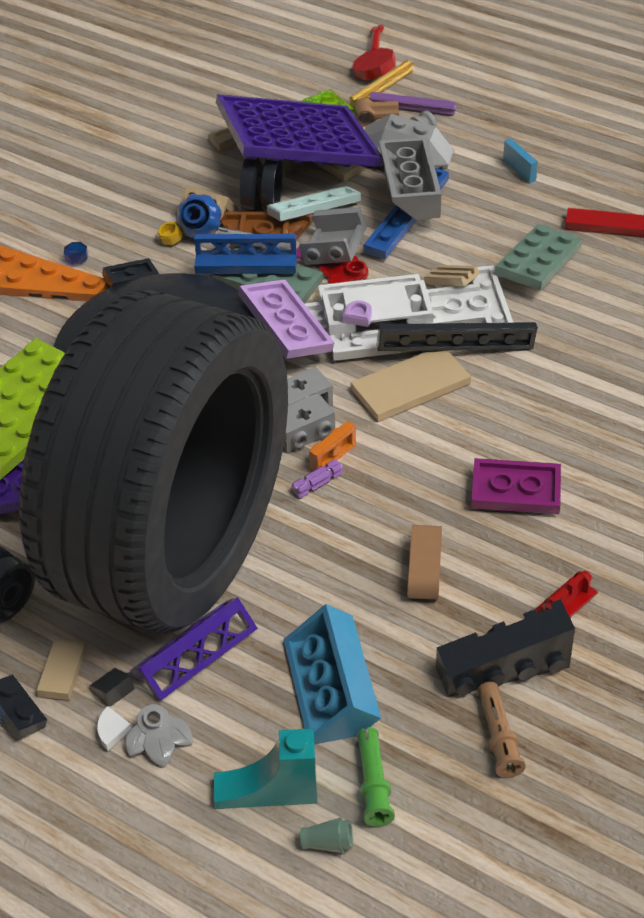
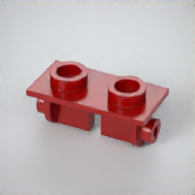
M586 570L576 572L574 576L535 608L537 614L551 609L550 603L561 599L571 618L598 594V591L591 587L592 575Z

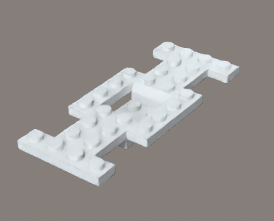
M493 265L477 267L479 275L470 282V285L464 287L453 286L426 289L425 282L420 280L419 274L318 285L320 302L305 303V306L335 342L332 351L334 361L412 352L377 351L378 330L356 332V325L343 323L345 308L353 301H365L371 305L372 319L370 323L406 319L407 324L513 322L498 277L494 275L495 269Z

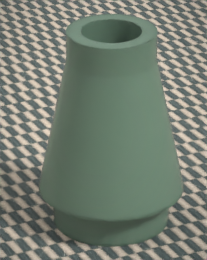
M339 817L317 825L301 828L300 840L302 849H316L344 853L345 849H352L353 831L351 821H342V818Z

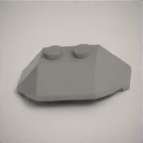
M390 114L365 127V132L380 153V140L427 137L435 168H448L454 153V149L437 127L424 122Z

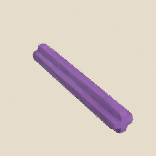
M371 92L369 97L372 102L398 101L399 109L429 111L454 115L456 112V102L379 92Z

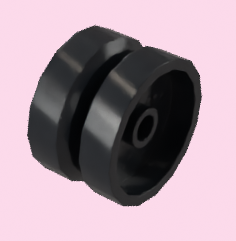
M259 158L256 160L244 159L240 177V204L243 210L256 211L261 205L262 210L267 212V206L281 202L283 185L281 161L267 159L262 166Z
M0 546V623L10 620L21 611L29 600L35 584V577L30 566L18 557H14L2 546Z

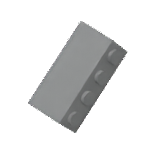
M427 137L380 140L379 146L392 202L416 220L440 218L442 194Z

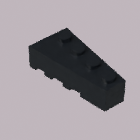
M559 599L551 602V609L537 614L535 609L523 613L524 619L513 624L506 625L503 621L492 625L493 628L482 636L475 632L437 647L436 669L447 697L469 694L472 691L478 690L479 686L486 682H495L499 687L504 683L528 680L537 675L550 672L558 673L566 668H570L575 627L562 600Z

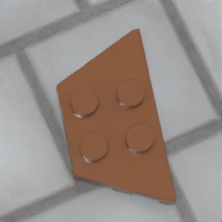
M224 212L220 221L224 228L252 234H296L297 240L312 223V213L279 221L268 215L267 212Z

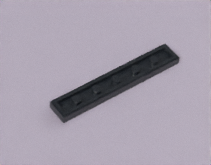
M536 322L379 324L376 347L377 351L533 349L538 327Z

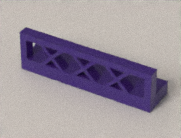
M238 597L226 600L130 669V672L136 681L144 680L157 701H161L258 628ZM235 614L239 615L246 626L238 634L228 632L230 618ZM222 624V630L216 629ZM209 633L221 635L219 648L215 651L204 649L205 638ZM227 636H228V637H233V638H231L229 641L226 642ZM198 642V647H197V648H196V647H191V646H193L195 643ZM184 651L196 652L195 665L191 669L179 667L181 654ZM203 654L208 655L206 658L202 660ZM174 660L173 666L167 665L169 662ZM160 669L171 670L170 684L161 690L152 675ZM178 672L184 673L179 678H177Z

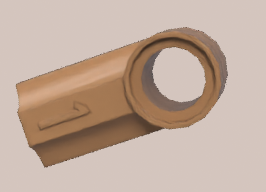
M361 98L354 104V113L360 125L365 127L390 114L399 116L398 101L372 102L368 98Z

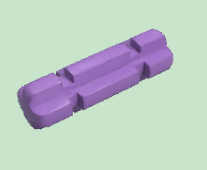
M333 459L325 464L326 467L321 466L305 475L304 480L300 478L293 482V493L298 498H302L310 493L308 490L314 491L331 481L330 477L332 479L338 477L343 473L341 463Z

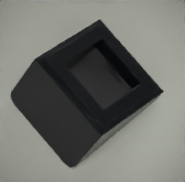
M113 668L89 685L90 689L108 707H111L135 689L132 676L117 668Z

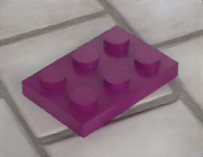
M474 458L471 508L560 514L561 464Z

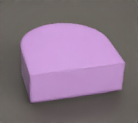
M358 300L349 303L343 313V323L369 327L372 319V307L365 301Z

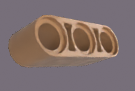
M412 525L408 598L439 599L442 526Z

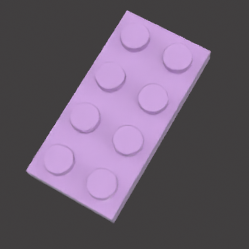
M286 280L241 285L239 287L238 295L255 318L269 328L286 359L333 351L335 342Z

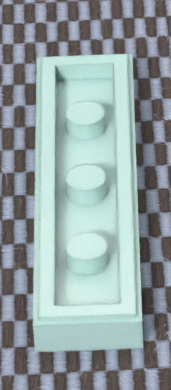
M343 186L270 204L267 206V214L279 221L311 214L318 210H327L361 201V193L348 186Z

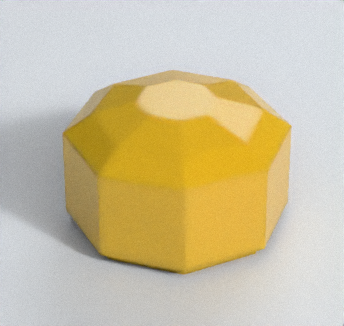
M166 222L159 227L157 234L164 245H174L181 240L183 232L176 222Z

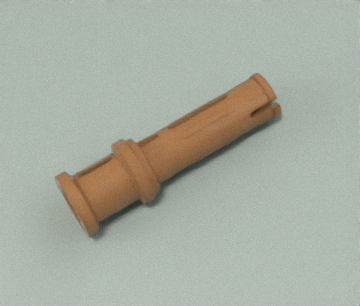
M486 682L479 686L478 693L481 697L491 734L489 749L495 754L497 761L495 770L497 775L502 778H512L520 775L526 769L524 759L520 757L517 749L519 745L518 737L510 731L498 685L495 682ZM492 708L496 709L498 720H495Z

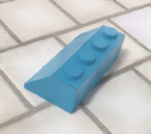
M325 604L283 639L305 729L314 728V744L356 737L359 730L364 728L366 731L367 727H371L381 719L353 616Z

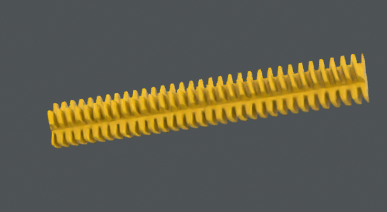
M408 60L404 61L384 76H381L350 97V106L352 107L361 98L369 99L371 92H383L413 72L414 63H410Z

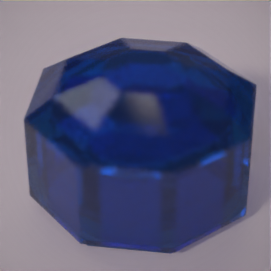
M71 242L64 247L65 261L70 264H82L88 260L87 245L82 242Z

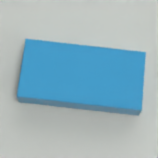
M513 139L505 140L503 161L529 184L535 182L537 179L538 161Z

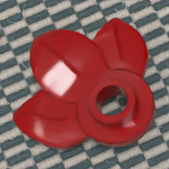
M356 256L353 257L351 262H339L333 265L320 266L323 276L328 278V284L365 280L369 275L366 264Z

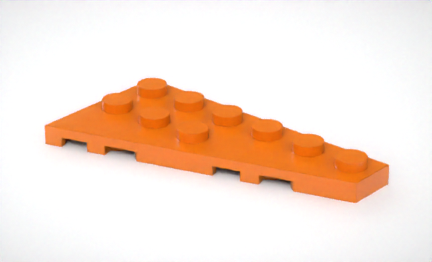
M0 245V295L29 297L31 293L42 294V298L52 299L53 295L66 296L68 300L87 302L97 294L110 288L102 277Z

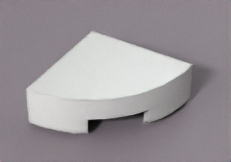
M108 706L101 713L97 725L102 746L109 751L131 730V724Z

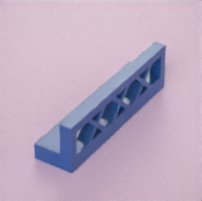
M195 234L194 236L196 252L195 274H296V234ZM201 243H211L215 248L213 250H201ZM228 243H237L241 247L238 250H230L226 245ZM262 243L266 247L263 250H255L251 245ZM279 243H291V250H280L276 245Z

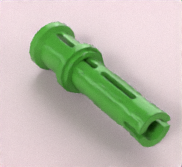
M367 727L369 739L366 738L364 728L357 733L364 783L360 788L361 797L365 800L366 804L364 821L370 826L381 827L390 824L395 818V813L389 804L391 786L384 779L378 738L379 732L373 727Z

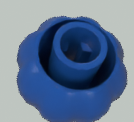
M191 194L178 205L176 223L189 238L194 239L195 234H213L221 225V209L209 195ZM206 204L209 211L201 206Z

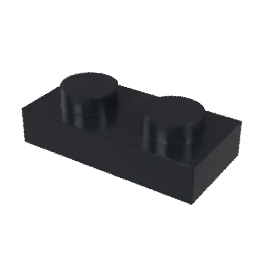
M150 258L103 267L102 276L110 288L132 279L159 274Z
M12 674L0 679V717L14 736L19 739L45 728L47 718L15 676Z

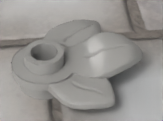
M150 704L140 710L137 716V724L128 732L126 737V748L129 756H135L145 751L147 756L162 768L167 766L175 745L191 746L193 743V736L187 723L181 718L170 716L168 711L158 704ZM151 715H156L160 718L155 724L148 722L147 719Z

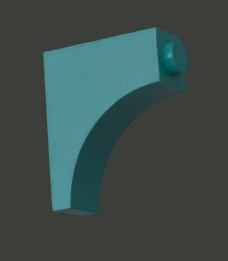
M314 728L279 730L275 746L260 760L242 768L214 772L215 809L317 804Z

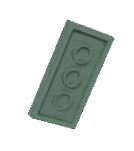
M537 224L495 266L494 275L542 290L581 248L583 239L569 232L554 230L548 225Z
M235 246L232 250H238L240 247ZM297 264L296 274H211V278L227 283L239 290L241 285L286 280L305 304L318 288V285L322 283L323 272Z

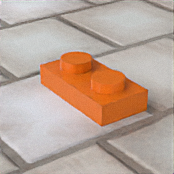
M347 420L309 450L311 472L321 466L326 467L325 464L333 459L339 460L356 446V425Z

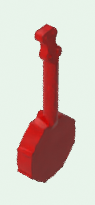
M383 25L371 28L370 51L365 52L353 61L352 69L355 77L367 81L384 76L396 65L393 49L379 48L380 33L384 30Z

